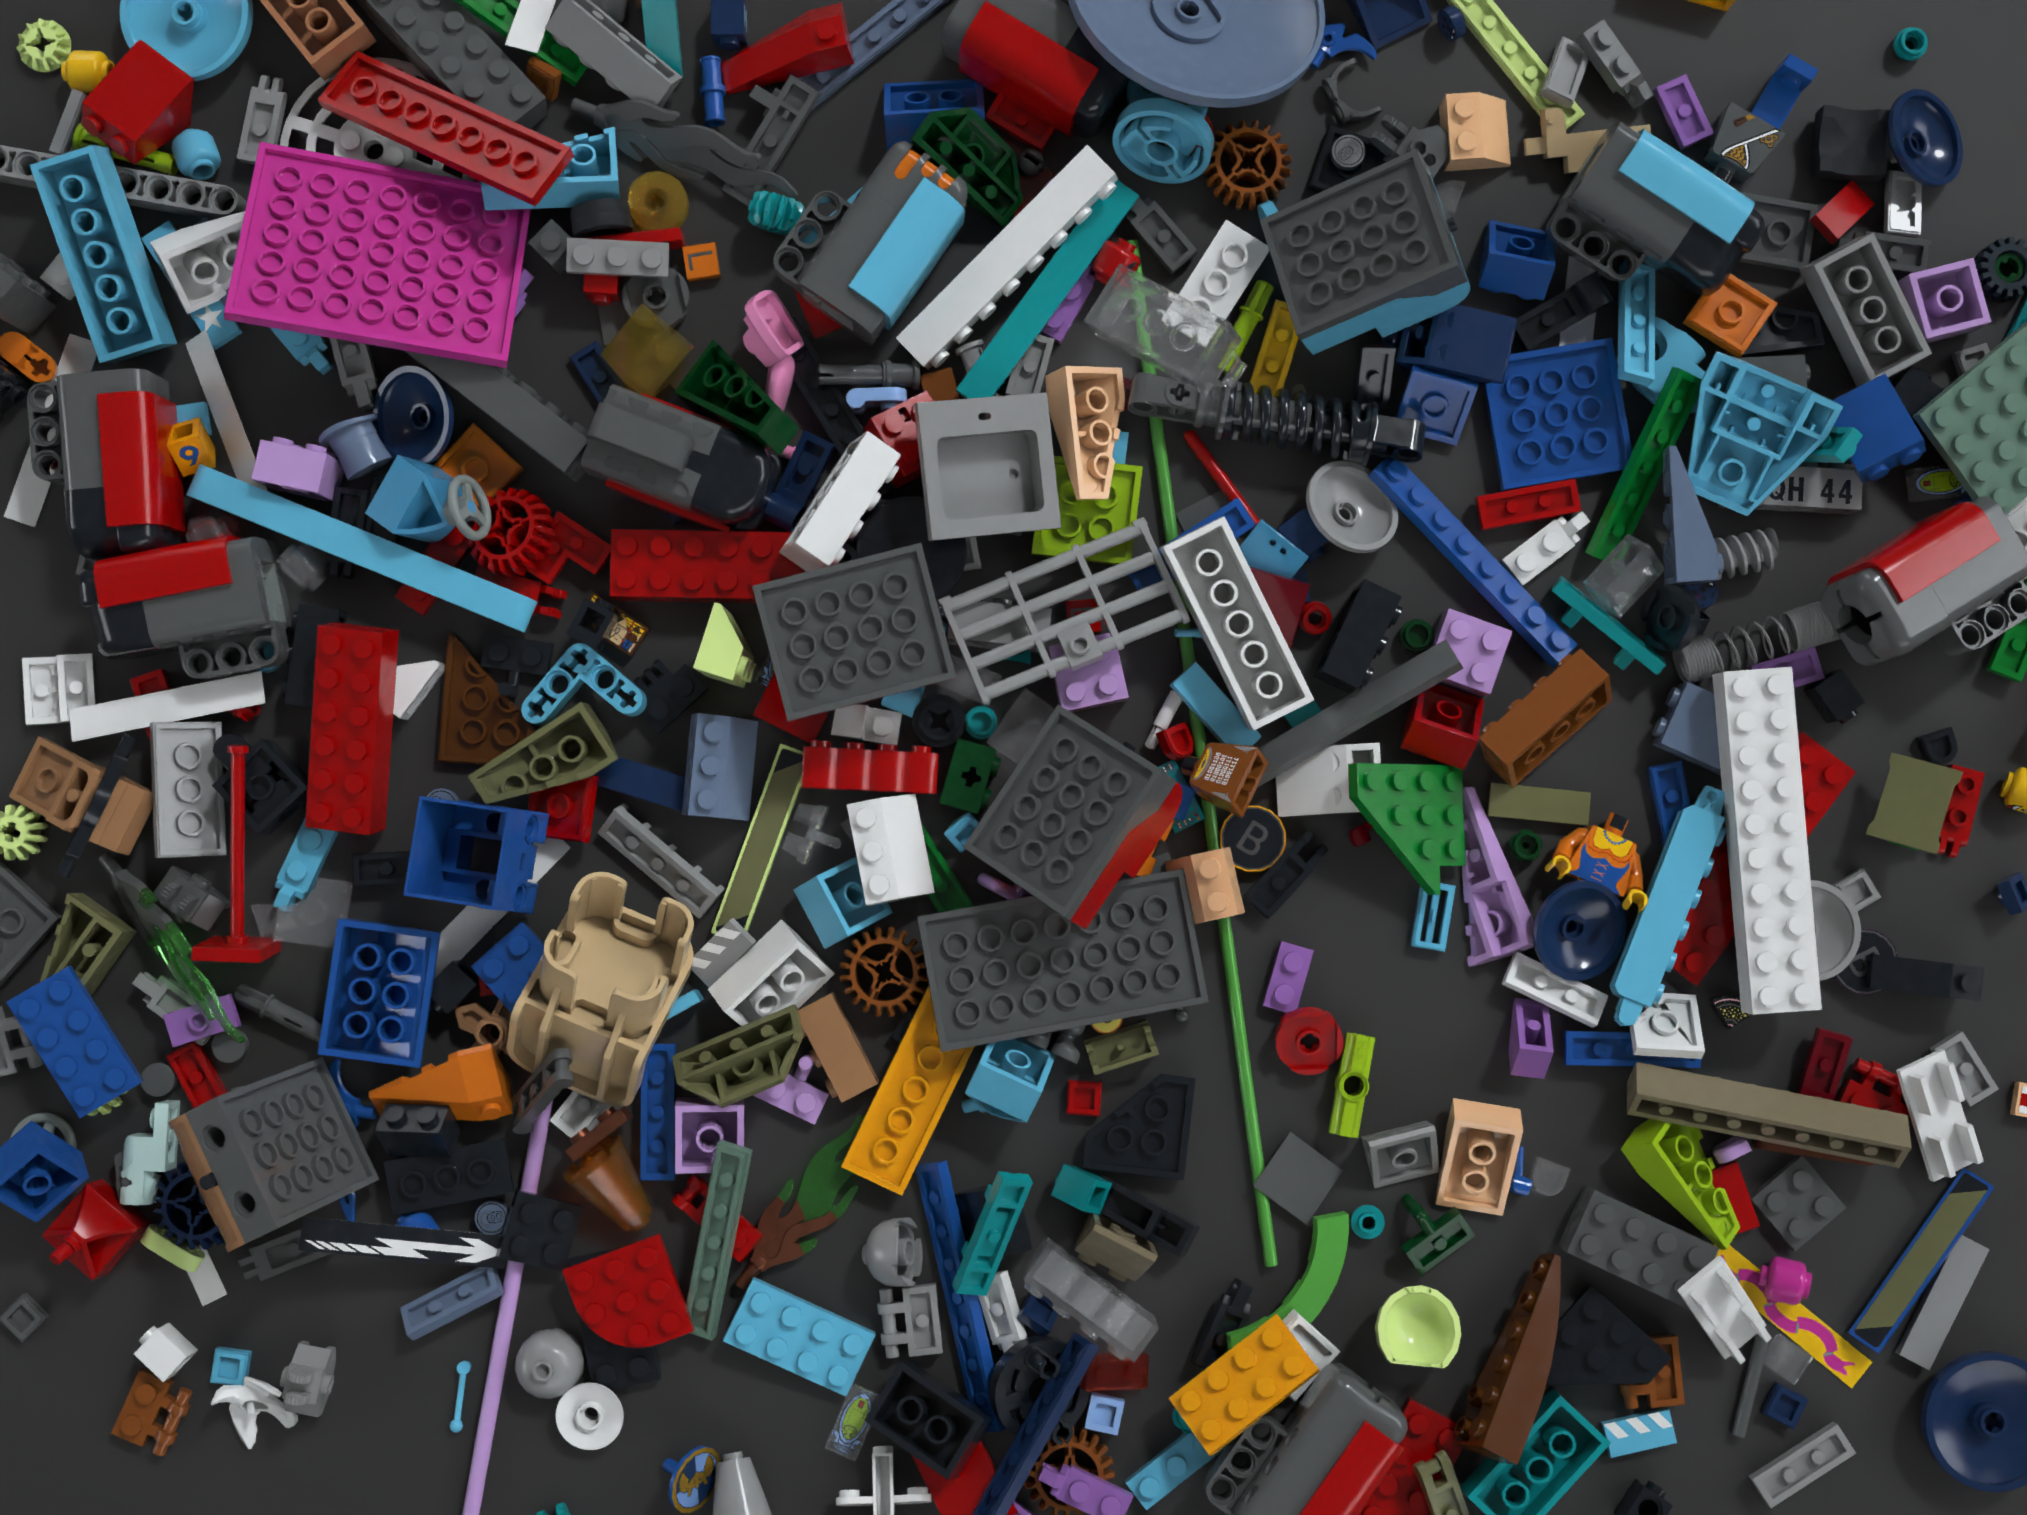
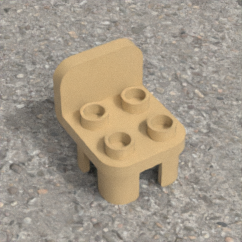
M594 872L584 876L577 883L571 894L567 913L558 929H552L545 940L543 955L511 1013L507 1052L516 1064L534 1073L553 1050L558 1048L570 1049L572 1052V1063L569 1065V1070L573 1072L574 1084L568 1087V1089L607 1105L624 1107L632 1103L640 1088L647 1057L690 975L694 957L693 947L690 943L694 920L691 912L684 904L669 897L662 898L658 906L656 920L623 906L627 882L623 878L608 872Z

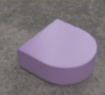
M1733 1136L1716 1145L1712 1153L1717 1162L1722 1164L1732 1161L1752 1151L1745 1138Z

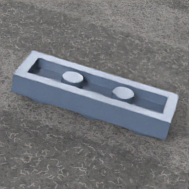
M478 1267L400 1307L406 1335L414 1341L504 1295L497 1268Z

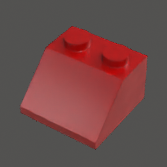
M1440 684L1425 690L1413 698L1404 725L1400 748L1464 770L1479 741L1484 699Z

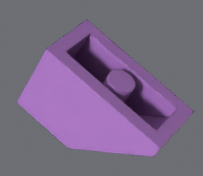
M1515 998L1513 1002L1508 1048L1511 1075L1544 1079L1554 1053L1549 1007L1535 1000Z

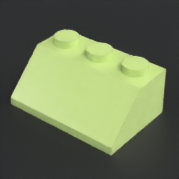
M714 602L693 668L706 677L745 688L746 682L751 683L757 669V664L753 663L754 655L734 616L724 606Z

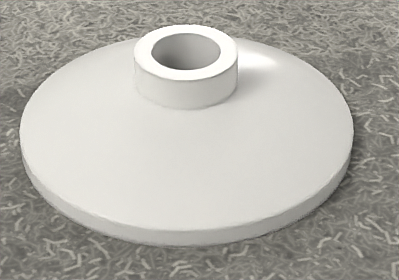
M589 1382L573 1386L561 1397L556 1408V1424L560 1434L567 1442L580 1449L596 1450L609 1445L616 1439L623 1426L624 1411L619 1398L613 1391L601 1384ZM592 1407L596 1409L598 1415L590 1416L587 1408Z

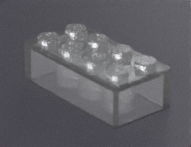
M1047 1236L1022 1268L1023 1280L1026 1283L1024 1287L1031 1294L1039 1299L1043 1295L1050 1299L1053 1303L1052 1308L1066 1319H1069L1071 1316L1077 1319L1081 1324L1080 1329L1094 1340H1097L1098 1337L1104 1339L1109 1345L1107 1349L1123 1361L1128 1357L1135 1362L1159 1329L1153 1314Z

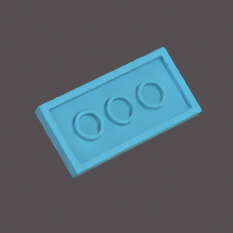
M752 1277L723 1337V1342L843 1396H847L876 1334L875 1331L756 1277Z

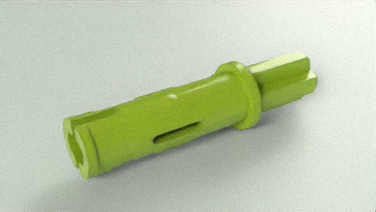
M1256 281L1245 305L1240 306L1239 317L1213 365L1215 370L1221 373L1225 371V375L1232 376L1233 370L1258 321H1262L1264 318L1262 313L1274 291V287L1268 282Z

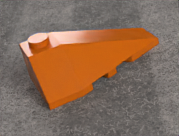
M491 1043L456 1051L448 1055L447 1062L436 1067L431 1063L421 1067V1074L412 1078L402 1076L369 1091V1099L380 1116L386 1103L449 1105L456 1120L464 1121L495 1120L512 1114L511 1079Z

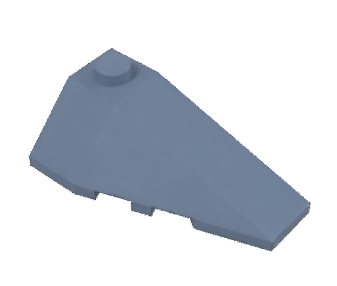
M1669 446L1663 450V492L1665 497H1670V504L1665 505V511L1663 512V524H1665L1666 530L1670 531V537L1667 538V542H1663L1664 585H1687L1719 580L1718 574L1723 573L1722 554L1717 553L1716 542L1677 446Z

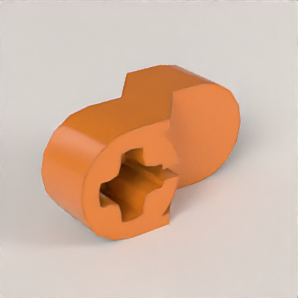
M12 331L0 336V355L28 378L37 383L51 382L58 373L56 361L28 338ZM25 354L31 358L30 361L24 357Z

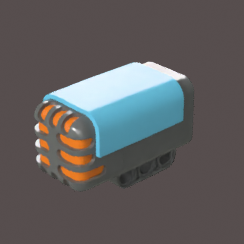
M907 141L897 142L887 151L852 204L832 191L819 192L812 199L773 257L776 274L783 282L798 291L802 299L871 346L884 328L890 330L964 224L968 195L965 181L960 176L956 179L947 174L948 168L941 164L939 167L931 163V156L927 153H924L922 156L919 155L914 149L915 145ZM824 203H831L837 208L836 212L831 216L821 215L818 209ZM811 230L818 237L813 243L805 244L799 240L802 232ZM785 258L796 259L799 263L797 268L793 271L782 270L780 264Z

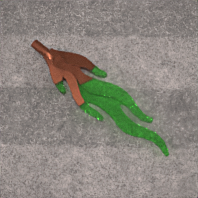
M857 1115L850 1129L826 1144L816 1153L805 1171L797 1199L787 1215L780 1217L779 1214L791 1195L794 1186L793 1179L787 1181L781 1193L764 1210L757 1228L764 1237L754 1248L750 1264L734 1281L739 1288L745 1290L752 1277H756L761 1270L764 1272L774 1265L792 1261L805 1255L816 1246L817 1238L803 1242L796 1241L802 1236L829 1226L837 1221L846 1211L859 1186L857 1184L853 1185L837 1205L832 1206L839 1189L854 1174L841 1167L843 1159L837 1162L835 1160L838 1152L855 1137L863 1120L862 1115Z

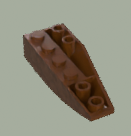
M1556 1254L1539 1255L1530 1268V1275L1476 1384L1472 1385L1467 1394L1468 1405L1464 1415L1456 1423L1454 1430L1456 1436L1453 1444L1501 1463L1518 1465L1541 1404L1552 1364L1560 1306V1256Z

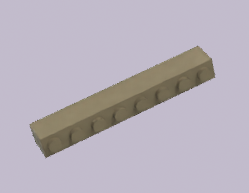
M1640 1062L1635 1063L1627 1081L1628 1115L1900 1168L1912 1148L1908 1115L1888 1110H1879L1852 1103L1828 1100L1821 1097H1813L1786 1090L1772 1089Z

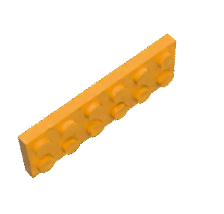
M929 984L841 1163L842 1168L901 1196L975 1047L941 1052Z

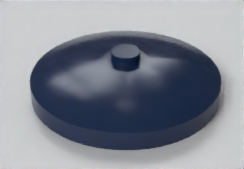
M1979 1351L1958 1357L1937 1373L1925 1393L1921 1409V1428L1927 1449L1936 1463L1947 1474L1964 1485L1981 1491L2004 1492L2027 1484V1363L2012 1355L1996 1351Z

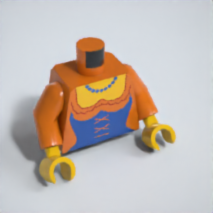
M1610 812L1603 829L1595 825H1588L1585 828H1577L1560 839L1553 854V859L1545 866V871L1547 872L1553 867L1558 869V880L1567 875L1576 880H1588L1602 884L1609 888L1617 897H1624L1626 893L1627 897L1622 903V907L1625 910H1628L1632 902H1634L1638 906V913H1641L1648 903V897L1643 892V873L1640 855L1636 852L1637 844L1622 838L1629 820L1618 814Z

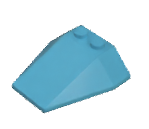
M1716 351L1700 383L1687 473L1695 493L1748 516L1828 437L1844 406L1746 361Z

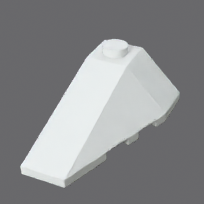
M245 211L182 228L150 242L168 281L187 314L215 303L227 294L226 290L229 288Z

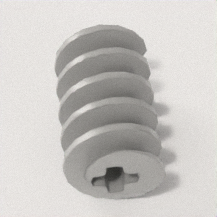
M1771 527L1766 528L1764 532L1758 529L1752 531L1751 534L1743 532L1738 537L1729 535L1725 540L1720 537L1714 539L1717 545V553L1722 554L1723 570H1725L1728 578L1734 577L1735 567H1738L1742 576L1747 575L1748 565H1751L1755 573L1760 572L1761 562H1764L1767 570L1774 569V560L1779 555V542L1776 532ZM1718 574L1719 580H1721L1722 574Z

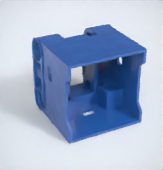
M419 796L403 895L489 910L534 914L538 884L528 882V879L532 880L538 847L534 846V843L545 844L550 814L463 800L451 801ZM475 837L502 841L497 874L466 870L470 869Z

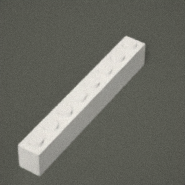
M1086 145L896 339L926 369L929 370L932 366L935 368L939 367L949 357L950 354L947 351L956 342L959 345L962 344L972 334L973 330L971 327L979 319L982 321L986 320L996 310L997 306L995 303L1003 294L1006 297L1010 296L1020 285L1018 279L1027 270L1030 273L1035 271L1044 261L1042 255L1051 246L1054 249L1059 247L1068 237L1066 231L1075 222L1078 225L1084 222L1093 211L1090 207L1099 198L1103 201L1113 193L1117 187L1114 184L1118 180L1116 173Z

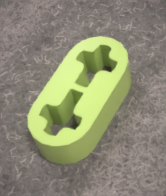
M150 1224L140 1242L146 1248L177 1267L188 1272H196L205 1258V1254L199 1248L189 1249L188 1241L184 1245H176L178 1235L171 1238L165 1237L168 1229L159 1227L156 1224Z

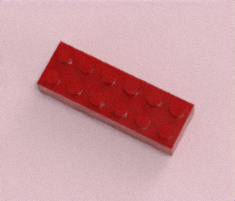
M611 529L610 597L616 601L756 603L752 586L807 571L779 553L792 532L729 531L727 533L724 531Z
M337 622L317 626L305 827L362 835H372L386 829L399 630Z

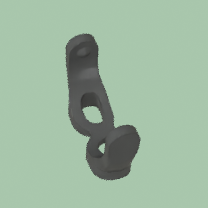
M1356 58L1340 64L1328 77L1322 80L1324 91L1342 124L1367 120L1382 112L1380 106L1360 112L1349 107L1338 98V75L1354 67L1358 63Z

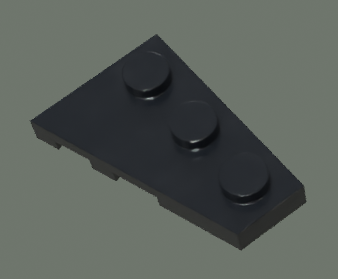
M1780 306L1776 309L1774 308L1741 358L1821 349L1825 345L1819 314ZM1720 347L1721 353L1735 357L1734 355Z

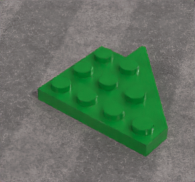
M1348 764L1349 799L1427 895H1441L1440 866H1466L1462 769L1451 765Z

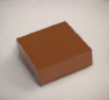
M533 55L527 61L525 76L540 90L548 101L553 102L558 97L562 71Z
M952 367L920 375L923 392L927 390L933 401L960 399L959 394L956 392L957 386Z

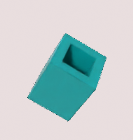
M1063 1164L1061 1171L1055 1178V1186L1051 1196L1081 1211L1100 1215L1112 1183L1083 1168Z

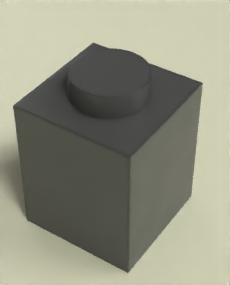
M550 219L528 243L535 253L558 275L566 269L567 237H571Z

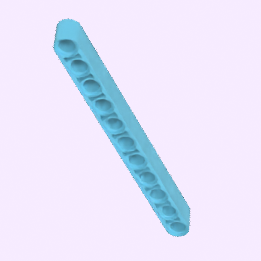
M201 464L198 465L186 493L187 496L524 633L537 605V601Z

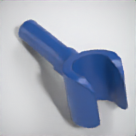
M1520 1146L1509 1189L1513 1193L1527 1196L1532 1187V1179L1522 1176L1524 1170V1147Z

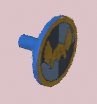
M700 1445L691 1449L679 1462L671 1458H667L664 1461L663 1470L672 1475L668 1496L671 1505L681 1513L694 1512L700 1509L713 1494L716 1463L721 1462L719 1454L712 1447Z

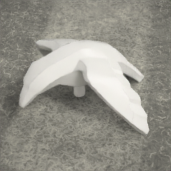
M245 1376L244 1385H223L216 1390L211 1401V1405L230 1402L229 1411L233 1424L248 1450L252 1449L256 1442V1433L258 1431L256 1419L260 1411L268 1412L275 1416L285 1428L293 1427L298 1422V1415L285 1411L284 1403L277 1398L282 1395L279 1389L252 1377Z

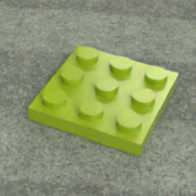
M1054 456L1061 528L1034 531L1031 555L1053 557L1071 550L1072 545L1078 544L1081 546L1132 525L1131 522L1137 520L1143 466L1114 463L1108 499L1076 500L1064 458ZM1134 539L1085 558V561L1118 565L1130 560L1133 554Z

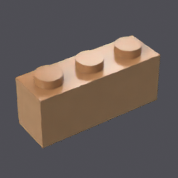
M834 992L798 1010L804 1033L803 1038L807 1036L813 1046L809 1053L816 1067L820 1068L823 1066L828 1076V1079L824 1080L832 1098L838 1096L842 1103L879 1083V1079Z

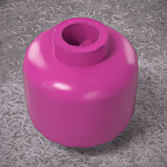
M1775 1256L1770 1260L1768 1266H1761L1758 1285L1765 1286L1764 1293L1767 1299L1789 1305H1797L1802 1299H1808L1812 1273L1807 1272L1806 1265L1801 1261Z

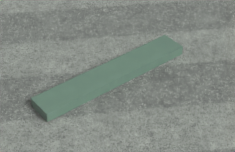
M725 1140L719 1141L716 1146L686 1306L695 1328L690 1334L710 1341L717 1336L753 1152L752 1149Z

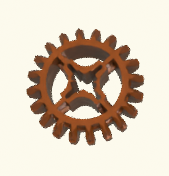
M1242 119L1239 121L1238 129L1233 124L1228 123L1226 125V133L1221 130L1216 131V141H1214L1212 156L1208 167L1203 172L1205 175H1210L1206 179L1205 184L1207 187L1217 185L1213 191L1214 198L1224 194L1223 204L1227 206L1230 204L1231 199L1237 201L1235 205L1237 210L1242 208L1243 202H1247L1249 210H1254L1256 200H1258L1259 204L1268 201V197L1276 200L1279 196L1278 189L1284 190L1287 186L1284 178L1290 177L1292 171L1286 167L1291 164L1292 157L1284 154L1288 150V144H1277L1281 138L1280 132L1270 136L1271 126L1269 124H1266L1263 130L1257 129V119L1253 120L1251 127H1246V122ZM1248 142L1256 144L1257 146L1248 149L1243 147L1240 143ZM1224 151L1230 155L1229 160L1233 164V168L1227 177L1224 175L1220 164V157ZM1267 153L1273 164V175L1270 179L1264 175L1265 170L1261 166V162ZM1243 160H1245V164L1246 161L1252 162L1254 160L1251 170H1249V166L1247 169L1242 168L1240 170ZM1242 181L1250 182L1254 186V188H1244L1237 186V184Z
M880 926L875 927L876 938L873 939L867 930L863 931L862 935L866 942L862 944L858 939L854 938L851 943L857 948V951L844 950L843 954L852 958L851 963H840V968L849 969V974L840 976V981L850 980L852 986L843 990L844 994H850L855 990L858 995L853 998L851 1003L855 1006L863 999L866 1002L862 1008L864 1013L870 1010L871 1005L876 1006V1017L881 1016L883 1007H887L889 1017H894L895 1005L899 1006L902 1013L907 1012L908 1009L904 1001L908 999L911 1004L916 1005L919 1001L913 995V992L916 991L919 994H924L926 989L918 985L919 980L928 981L927 974H920V969H926L925 962L919 963L918 960L919 957L924 956L923 950L921 949L915 953L912 949L919 942L918 939L914 938L907 944L904 940L908 932L903 930L899 938H895V927L892 926L888 928L887 936H883ZM882 943L892 944L890 951L883 960H875L863 955L873 945ZM901 950L907 954L912 963V979L906 977L897 969L896 963ZM891 956H893L890 963V971L901 980L895 977L890 980L886 977V981H882L879 987H877L880 980V972L869 963L874 966L880 963L881 966H884V962H889ZM858 964L869 970L873 975V983L869 993L863 989L859 982ZM888 983H894L907 988L902 995L896 998L878 999L883 987Z
M1072 1426L1073 1436L1067 1444L1063 1439H1061L1063 1445L1055 1443L1053 1439L1048 1440L1028 1475L1030 1478L1025 1480L1024 1486L1026 1489L1035 1488L1030 1493L1031 1501L1042 1498L1039 1503V1510L1044 1511L1050 1505L1052 1506L1051 1515H1058L1059 1510H1063L1064 1515H1070V1511H1076L1077 1515H1083V1511L1058 1500L1057 1497L1050 1494V1490L1045 1484L1037 1479L1045 1459L1052 1452L1060 1448H1064L1063 1457L1057 1462H1049V1465L1060 1470L1062 1464L1068 1465V1458H1070L1071 1464L1104 1480L1115 1478L1114 1470L1107 1468L1114 1463L1112 1456H1104L1108 1451L1107 1445L1101 1444L1095 1447L1099 1441L1097 1434L1091 1435L1086 1440L1087 1429L1084 1427L1080 1429L1078 1435H1074V1428ZM1075 1448L1086 1452L1093 1459L1097 1468L1089 1467L1088 1464L1077 1461L1075 1458Z

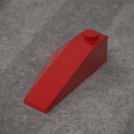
M842 2L809 10L722 61L721 69L726 94L730 95L750 90L755 85L762 87L787 81L790 75L799 78L854 64Z

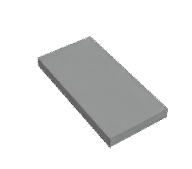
M221 722L150 723L155 858L227 855L225 800L212 786L223 775V765L213 754L214 743L222 736Z

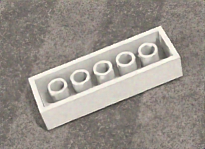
M1225 516L1217 518L1159 548L1248 729L1254 731L1314 701Z

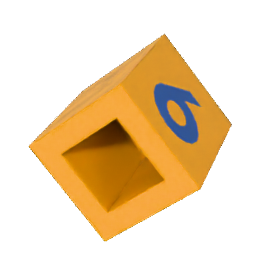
M199 417L172 426L167 448L183 477L195 474L199 464L211 469L216 467V448Z

